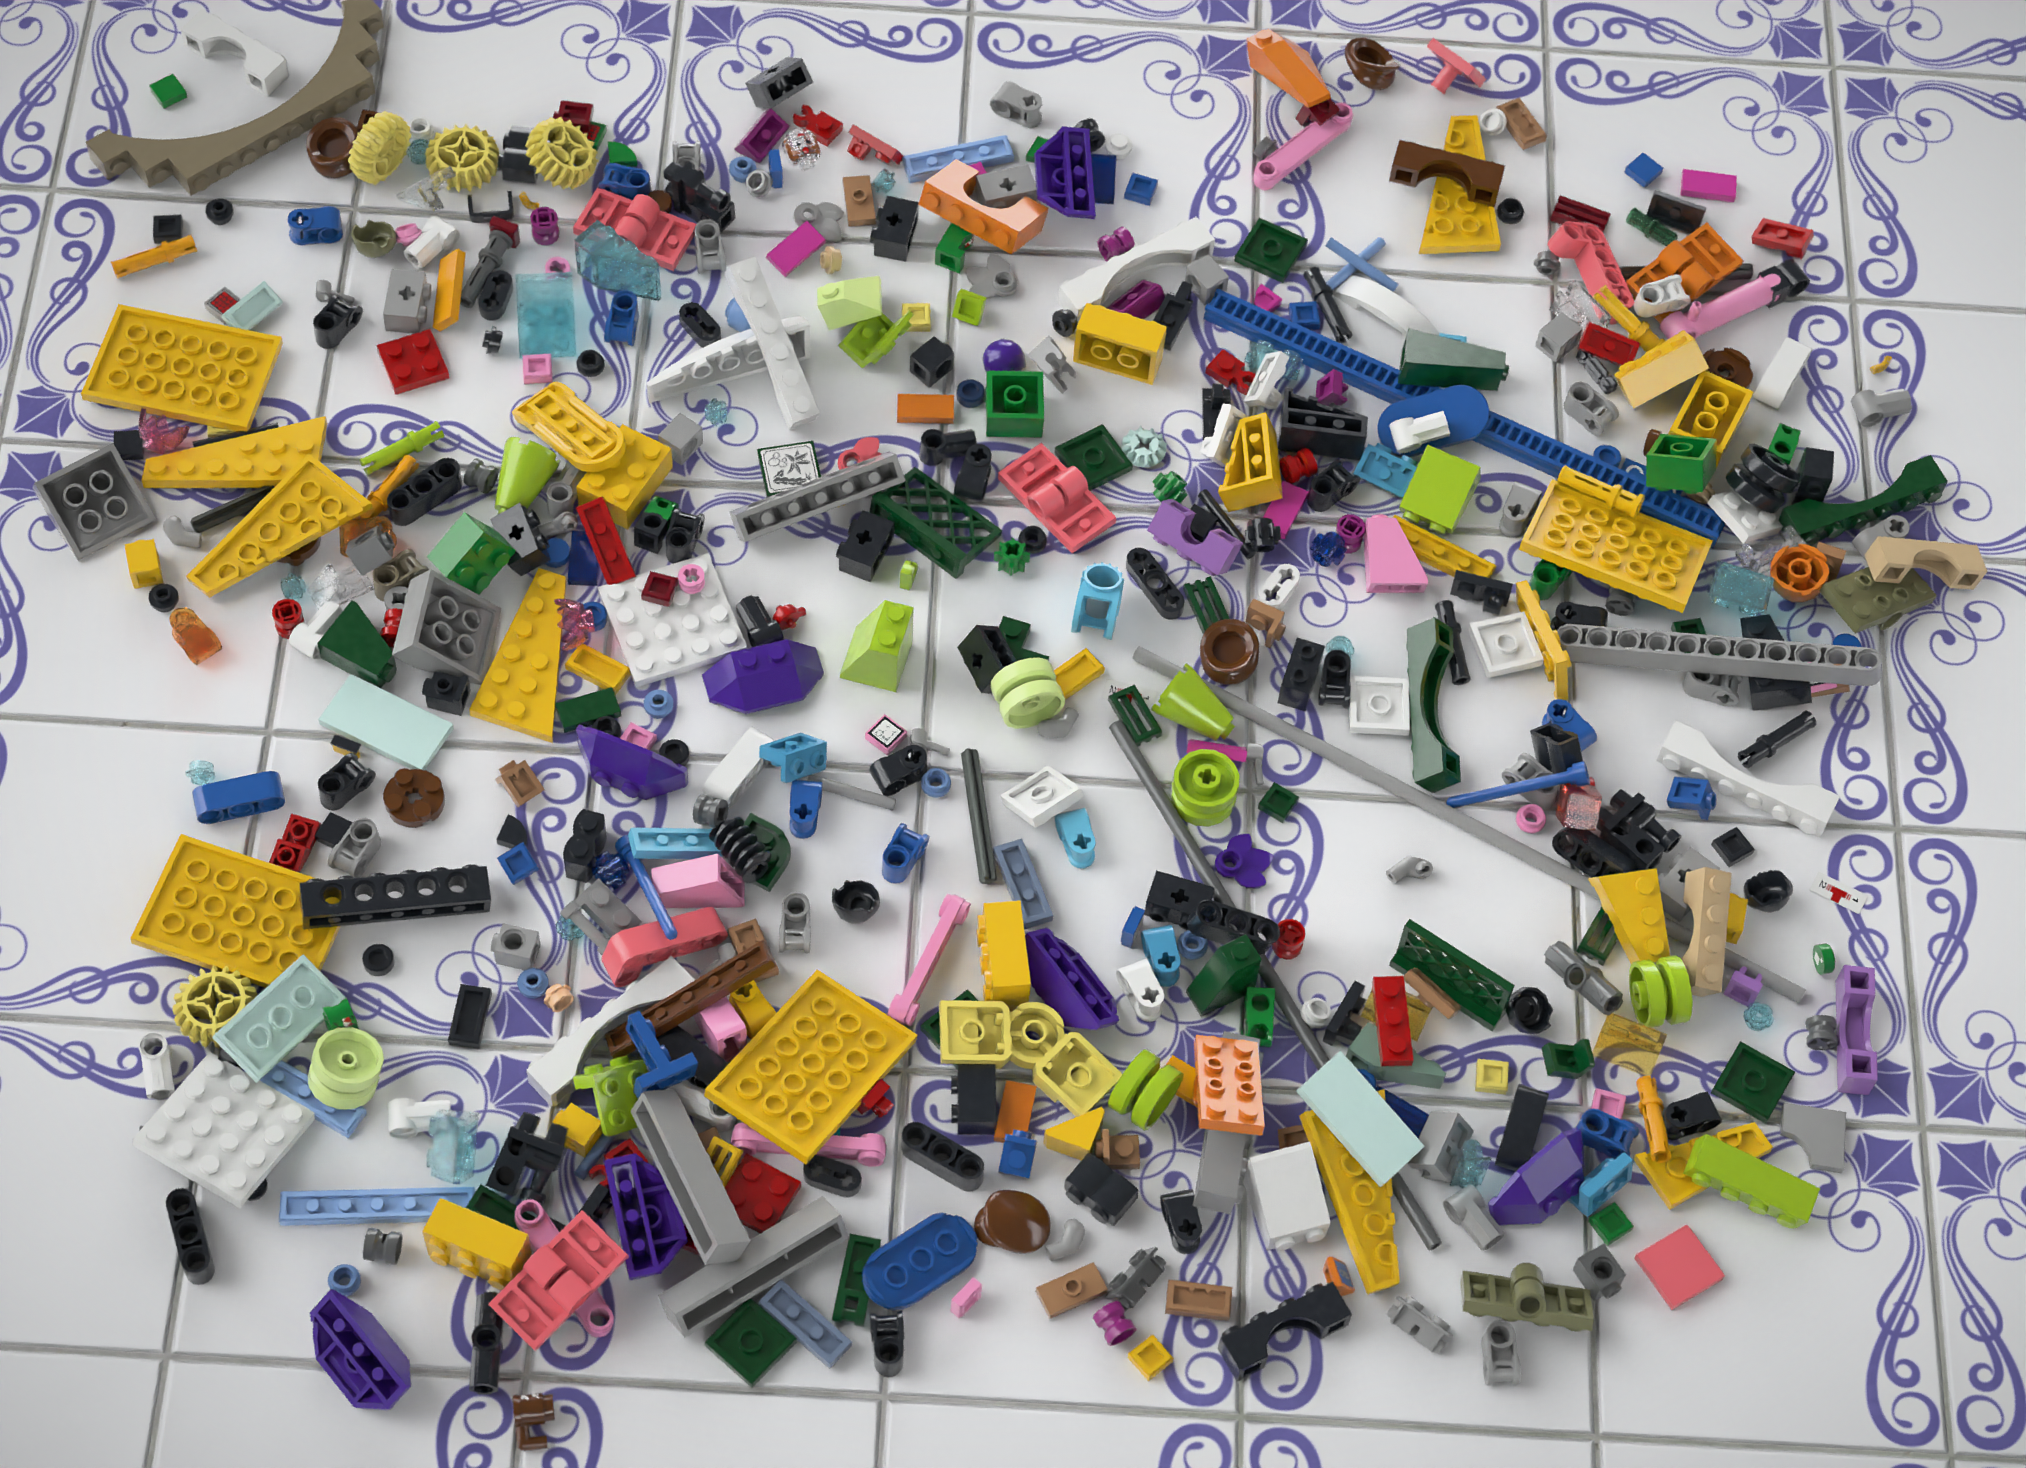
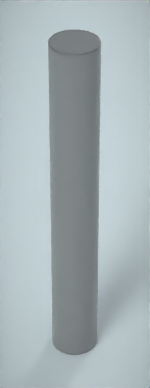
M809 775L807 780L823 782L822 790L890 810H893L895 807L896 799L815 775Z

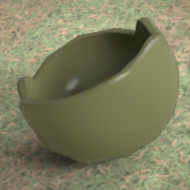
M368 220L364 227L360 228L359 225L355 224L351 231L356 249L360 254L368 258H378L386 255L395 247L397 241L392 225L384 221L373 222Z

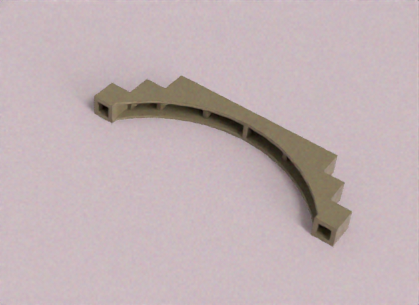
M373 0L342 1L343 23L338 39L328 59L304 88L266 115L226 131L183 139L134 138L113 134L108 129L86 141L90 160L107 180L122 174L125 170L132 167L149 188L173 175L190 196L205 190L213 183L230 176L233 172L246 165L252 164L256 159L275 151L290 140L300 137L303 133L312 129L318 122L343 113L351 106L375 94L373 76L366 68L371 67L380 60L377 42L371 35L384 28L382 10Z

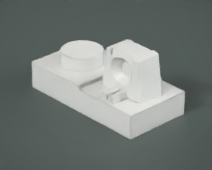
M1282 351L1265 355L1243 401L1250 407L1261 405L1269 410L1276 409L1282 394L1274 385L1284 375L1286 371L1285 365L1289 356Z
M1223 404L1217 418L1213 437H1205L1200 453L1221 467H1225L1226 463L1230 462L1232 455L1231 445L1239 419L1246 418L1247 415L1231 404Z

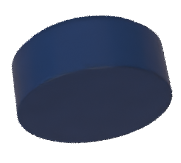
M967 379L958 385L956 398L959 404L967 408H975L983 403L985 389L979 381Z

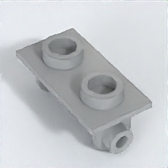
M1408 1295L1405 1300L1397 1296L1396 1299L1401 1304L1399 1307L1393 1304L1386 1315L1391 1318L1390 1322L1407 1334L1417 1325L1420 1329L1414 1336V1339L1428 1348L1429 1351L1433 1352L1435 1350L1437 1353H1440L1446 1345V1342L1442 1340L1445 1335L1449 1338L1453 1337L1447 1331L1450 1325L1436 1315L1432 1319L1421 1312L1424 1306Z

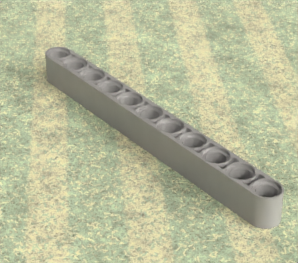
M1566 624L1557 630L1562 651L1567 650L1570 661L1578 663L1857 686H1873L1880 681L1882 674L1881 654L1873 648L1578 624Z

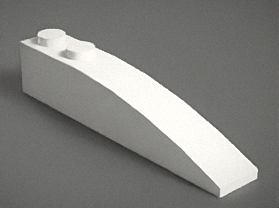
M801 316L781 319L798 361L809 359L810 324L808 320ZM745 330L697 350L647 382L649 403L768 370L753 330Z

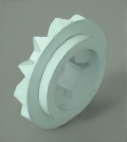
M1140 426L1135 431L1130 429L1129 433L1123 437L1121 449L1133 465L1137 467H1152L1164 459L1167 443L1164 442L1162 434L1155 433L1153 428L1145 430ZM1139 442L1143 444L1150 443L1149 449L1139 448Z

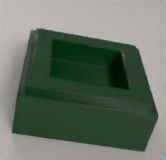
M1274 782L1259 802L1257 809L1284 823L1299 802V796Z

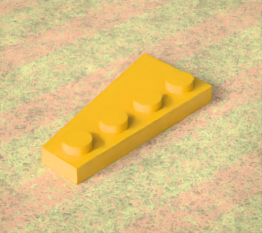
M1527 580L1516 583V603L1519 611L1525 612L1544 658V672L1548 682L1553 680L1555 682L1554 697L1555 699L1568 700L1567 668L1571 667L1567 650L1562 651L1558 632L1551 629L1549 615L1546 610L1541 609L1537 591L1531 590Z
M1755 1122L1723 1130L1712 1136L1758 1159L1770 1153L1773 1149V1146ZM1700 1137L1690 1139L1689 1142L1680 1145H1669L1672 1156L1667 1162L1656 1163V1160L1652 1161L1651 1153L1646 1154V1152L1635 1154L1633 1158L1669 1210L1707 1189L1693 1183L1691 1177L1683 1174L1695 1141Z

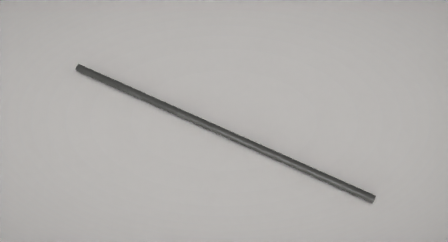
M1118 720L1112 723L1109 727L1111 733L1205 885L1215 887L1214 901L1236 908L1123 722ZM1229 924L1233 930L1238 931L1234 925ZM1259 955L1262 959L1259 975L1267 988H1275V1001L1319 1070L1330 1059L1309 1025L1302 1019L1300 1010L1266 955ZM1397 1172L1392 1177L1393 1194L1428 1251L1434 1250L1442 1242L1402 1176Z

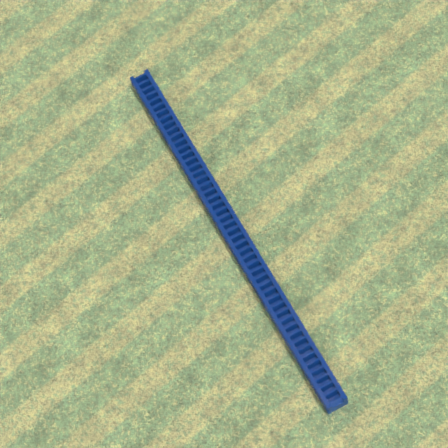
M1218 288L1210 304H1207L1205 307L1204 320L1275 352L1282 351L1290 359L1321 373L1328 374L1335 369L1343 373L1342 382L1390 404L1441 390V388L1433 386L1399 384V369ZM1490 410L1486 427L1477 438L1472 440L1557 479L1561 469L1566 465L1571 469L1611 486L1620 484L1626 491L1636 495L1643 494L1645 499L1639 511L1640 513L1713 540L1710 547L1714 549L1726 525L1715 511L1671 491H1658L1655 487H1646V480Z

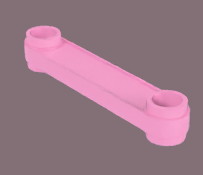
M1336 103L1340 109L1337 115L1323 125H1318L1316 121L1312 122L1271 155L1260 161L1255 167L1253 176L1257 188L1261 190L1272 189L1284 177L1340 134L1347 131L1352 122V108L1346 103Z
M947 894L939 910L941 919L902 995L896 994L890 1004L887 1015L900 1024L908 1026L913 1024L920 1008V1003L917 1002L957 924L962 925L969 913L971 903L967 902L966 899L957 895Z
M737 1123L734 1126L730 1144L743 1150L742 1156L746 1153L753 1156L756 1152L791 1155L745 1123ZM875 1133L863 1134L861 1137L833 1135L816 1155L836 1159L858 1160L862 1165L876 1167L882 1165L885 1159L886 1139L882 1135Z
M527 1199L517 1206L515 1210V1223L520 1231L529 1235L530 1246L535 1253L540 1247L548 1244L559 1231L537 1201ZM526 1211H532L537 1215V1218L528 1221L521 1214ZM598 1290L574 1312L585 1330L593 1337H603L613 1327V1313ZM594 1316H602L607 1320V1324L596 1326L590 1319Z

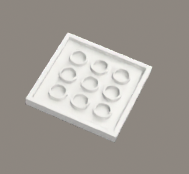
M708 553L651 570L678 578L680 569L685 565L695 564L703 569L705 577L704 588L696 594H688L682 591L678 584L670 607L641 599V594L650 571L638 574L636 577L618 584H606L597 587L599 597L606 608L607 617L626 665L630 668V675L636 688L717 663L731 652L747 649L743 635ZM689 576L686 577L687 582L697 581L696 576H691V579Z
M209 1052L133 1138V1146L236 1207L241 1208L315 1120V1113L259 1080L256 1083L243 1070L229 1062L220 1061L217 1055Z

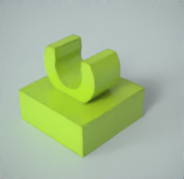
M961 288L957 294L952 317L978 326L982 320L987 297Z

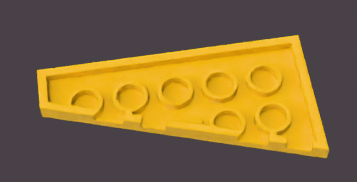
M1478 115L1451 116L1444 143V151L1486 161ZM1436 177L1419 254L1499 251L1501 241L1494 207L1468 201L1466 192L1460 184L1449 178Z
M326 416L148 458L145 461L141 480L143 488L275 487L308 453L321 462L327 430Z
M308 453L186 577L190 583L210 598L374 507L368 499Z
M538 568L469 709L470 716L553 743L560 646L563 630L562 622L567 583L566 576Z
M1385 1089L1377 1091L1385 1100ZM1313 1110L1303 1112L1299 1115L1308 1141L1311 1143L1314 1157L1367 1295L1398 1285L1400 1283L1397 1245L1394 1244L1393 1237L1395 1216L1391 1212L1390 1199L1393 1196L1392 1178L1379 1187Z

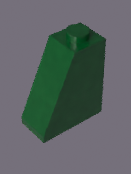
M351 600L318 641L320 657L341 670L382 688L396 674L395 658L392 656V650L358 603Z
M1246 934L1220 946L1186 989L1188 997L1201 1017L1244 997L1247 987L1256 986L1262 959Z

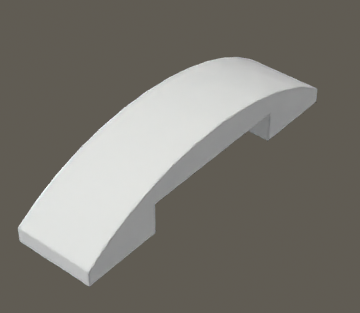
M1351 275L1334 293L1335 297L1355 310L1362 306L1402 333V341H1405L1409 328L1439 336L1436 328L1414 306L1396 293L1373 281Z

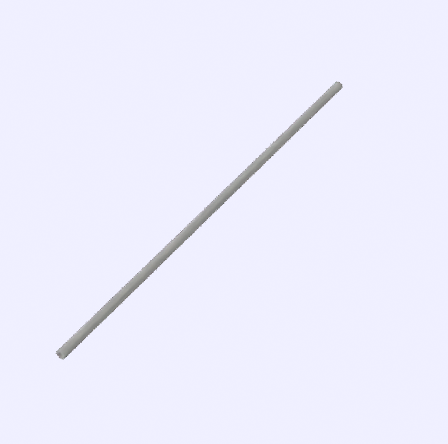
M1140 646L1134 652L1132 659L1172 680L1179 671L1184 674L1186 673L1183 668ZM1202 679L1222 704L1230 710L1600 900L1595 888L1591 886L1588 880L1589 877ZM1664 917L1667 935L1689 946L1693 931ZM1725 948L1724 965L1740 971L1745 966L1747 967L1745 975L1755 979L1758 974H1761L1762 980L1760 983L1800 1003L1806 989Z

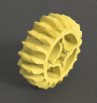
M387 111L378 112L374 117H370L368 123L363 124L362 130L357 133L356 140L352 142L354 145L349 151L351 154L348 159L350 163L349 169L353 171L357 178L364 182L376 185L380 181H385L386 177L390 176L400 163H403L402 159L407 155L406 150L410 146L409 140L411 138L410 126L407 125V122L397 114L394 115Z
M550 117L545 121L539 122L529 133L525 145L527 147L526 156L531 158L529 165L537 168L535 174L541 173L544 176V181L550 180L553 187L560 185L563 190L568 187L573 190L589 180L596 170L595 167L598 163L596 155L598 151L592 148L594 142L587 139L588 133L583 134L580 131V125L574 127L571 120L564 122L561 117L558 119Z
M467 123L463 128H458L455 124L452 130L444 127L443 134L435 133L434 139L429 140L428 148H426L425 162L431 178L436 179L439 186L445 184L448 191L456 187L458 192L462 188H467L470 192L473 186L481 189L482 182L490 183L491 176H496L500 154L494 138L489 137L487 130L480 132L477 125L470 129Z
M213 965L209 973L200 968V976L197 978L189 974L188 980L190 984L180 983L179 988L182 993H175L174 1000L176 1004L173 1005L172 1010L174 1015H176L174 1018L175 1023L181 1027L182 1035L185 1037L189 1036L190 1041L194 1044L201 1040V1044L205 1048L212 1041L215 1047L219 1049L220 1045L212 1037L257 996V991L255 987L251 986L252 984L248 977L241 978L239 970L230 974L229 968L225 966L221 972H218L217 967ZM221 989L231 991L238 996L233 997L232 994H224L221 992ZM216 999H218L219 1003L217 1004L216 1014L214 1015L213 1010L216 1006ZM193 1017L208 1019L211 1021V1024L199 1022Z

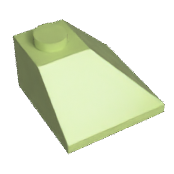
M879 276L843 280L817 288V306L829 331L882 315L881 279Z

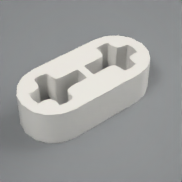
M1291 564L1279 565L1260 588L1257 600L1280 610L1298 587L1300 579L1298 569ZM1287 575L1291 577V580L1287 579L1283 585L1280 584L1281 578H1285ZM1274 592L1277 593L1276 599H1272L1270 602L1266 600V597L1270 598Z

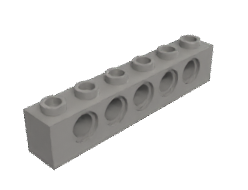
M886 452L732 510L729 513L738 538L747 542L905 482V478L897 455L892 452Z

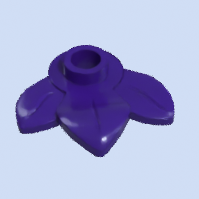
M1240 834L1231 838L1227 849L1221 851L1216 856L1215 869L1225 878H1234L1243 887L1260 888L1266 885V879L1262 872L1270 866L1274 855L1261 849L1252 848L1250 834ZM1230 862L1235 867H1227L1224 864Z

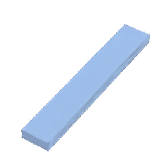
M475 1187L281 1191L279 1223L280 1226L427 1222L440 1198L465 1208L476 1190Z

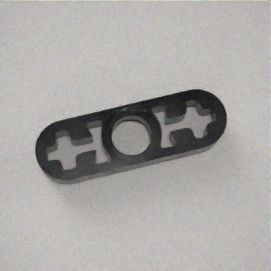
M1134 548L1130 550L1126 559V570L1163 618L1169 620L1179 618L1184 610L1185 599L1147 549ZM1137 559L1139 562L1144 561V568L1140 563L1134 564V560ZM1156 578L1163 583V586L1154 589L1147 584V581ZM1168 600L1170 604L1176 603V608H1173L1171 605L1166 607V601Z

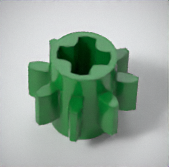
M1170 471L1168 474L1160 472L1152 482L1156 488L1153 491V495L1160 502L1174 499L1181 504L1188 495L1184 489L1187 482L1174 471Z
M1014 538L1005 543L1000 541L999 551H994V561L998 562V571L1003 570L1009 573L1010 576L1019 571L1025 572V563L1030 562V553L1025 552L1026 543L1021 544L1014 540Z

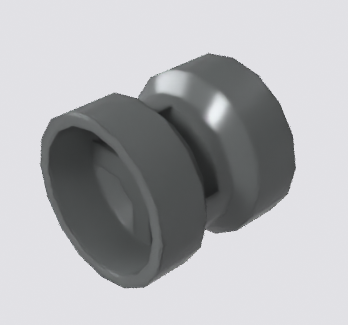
M369 1228L363 1245V1260L375 1261L376 1259H383L387 1264L396 1265L402 1248V1233L390 1232L389 1234H384L380 1229Z

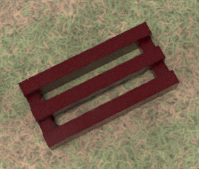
M1560 195L1552 211L1550 221L1561 225L1567 221L1588 222L1600 226L1598 228L1604 232L1611 213Z

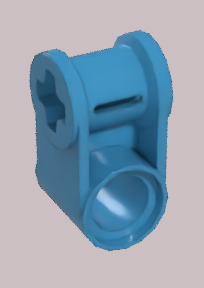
M1172 925L1142 930L1141 942L1143 951L1154 971L1157 981L1163 987L1174 985L1180 977L1179 967L1181 965V958Z

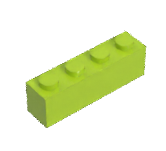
M1708 1134L1695 1141L1683 1174L1692 1178L1691 1181L1701 1187H1712L1720 1191L1722 1197L1731 1201L1739 1200L1748 1204V1208L1751 1211L1775 1217L1780 1225L1792 1229L1808 1223L1820 1191L1819 1187Z

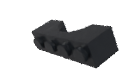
M1333 1281L1324 1286L1321 1283L1316 1284L1305 1292L1306 1295L1296 1300L1294 1297L1288 1298L1278 1305V1309L1268 1314L1266 1311L1260 1312L1250 1319V1323L1240 1328L1238 1325L1232 1326L1222 1333L1218 1350L1236 1381L1265 1368L1268 1359L1267 1343L1275 1334L1282 1330L1291 1328L1303 1329L1311 1332L1319 1339H1323L1349 1325L1352 1313Z

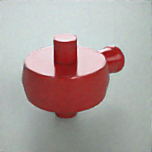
M792 604L779 605L776 607L772 620L777 621L781 630L793 629L799 617L806 615V609L804 607L797 609Z

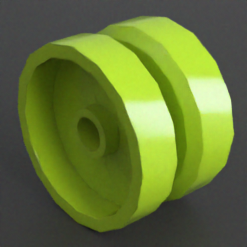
M1208 749L1189 752L1179 760L1174 770L1171 802L1184 821L1195 826L1209 827L1223 822L1231 815L1239 789V772L1235 763L1225 754Z
M1676 955L1661 957L1657 960L1656 964L1650 959L1635 961L1631 964L1629 970L1630 998L1636 1019L1641 1027L1644 1029L1660 1027L1665 1020L1671 1025L1686 1023L1690 1020L1693 1004L1692 991L1687 970L1680 957Z
M1148 1049L1141 1051L1129 1064L1115 1085L1108 1101V1107L1120 1115H1125L1132 1111L1131 1122L1144 1131L1150 1129L1161 1117L1183 1080V1073L1171 1065H1166L1159 1070L1160 1057Z

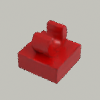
M881 1078L861 1100V1104L856 1110L861 1115L870 1109L880 1118L886 1115L894 1106L889 1099L883 1096L890 1086Z

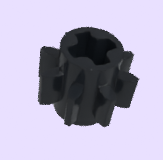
M1270 518L1254 519L1251 521V526H1247L1248 530H1245V543L1252 544L1253 550L1256 552L1272 551L1275 548L1274 545L1278 544V540H1281L1280 526L1274 527L1273 520Z

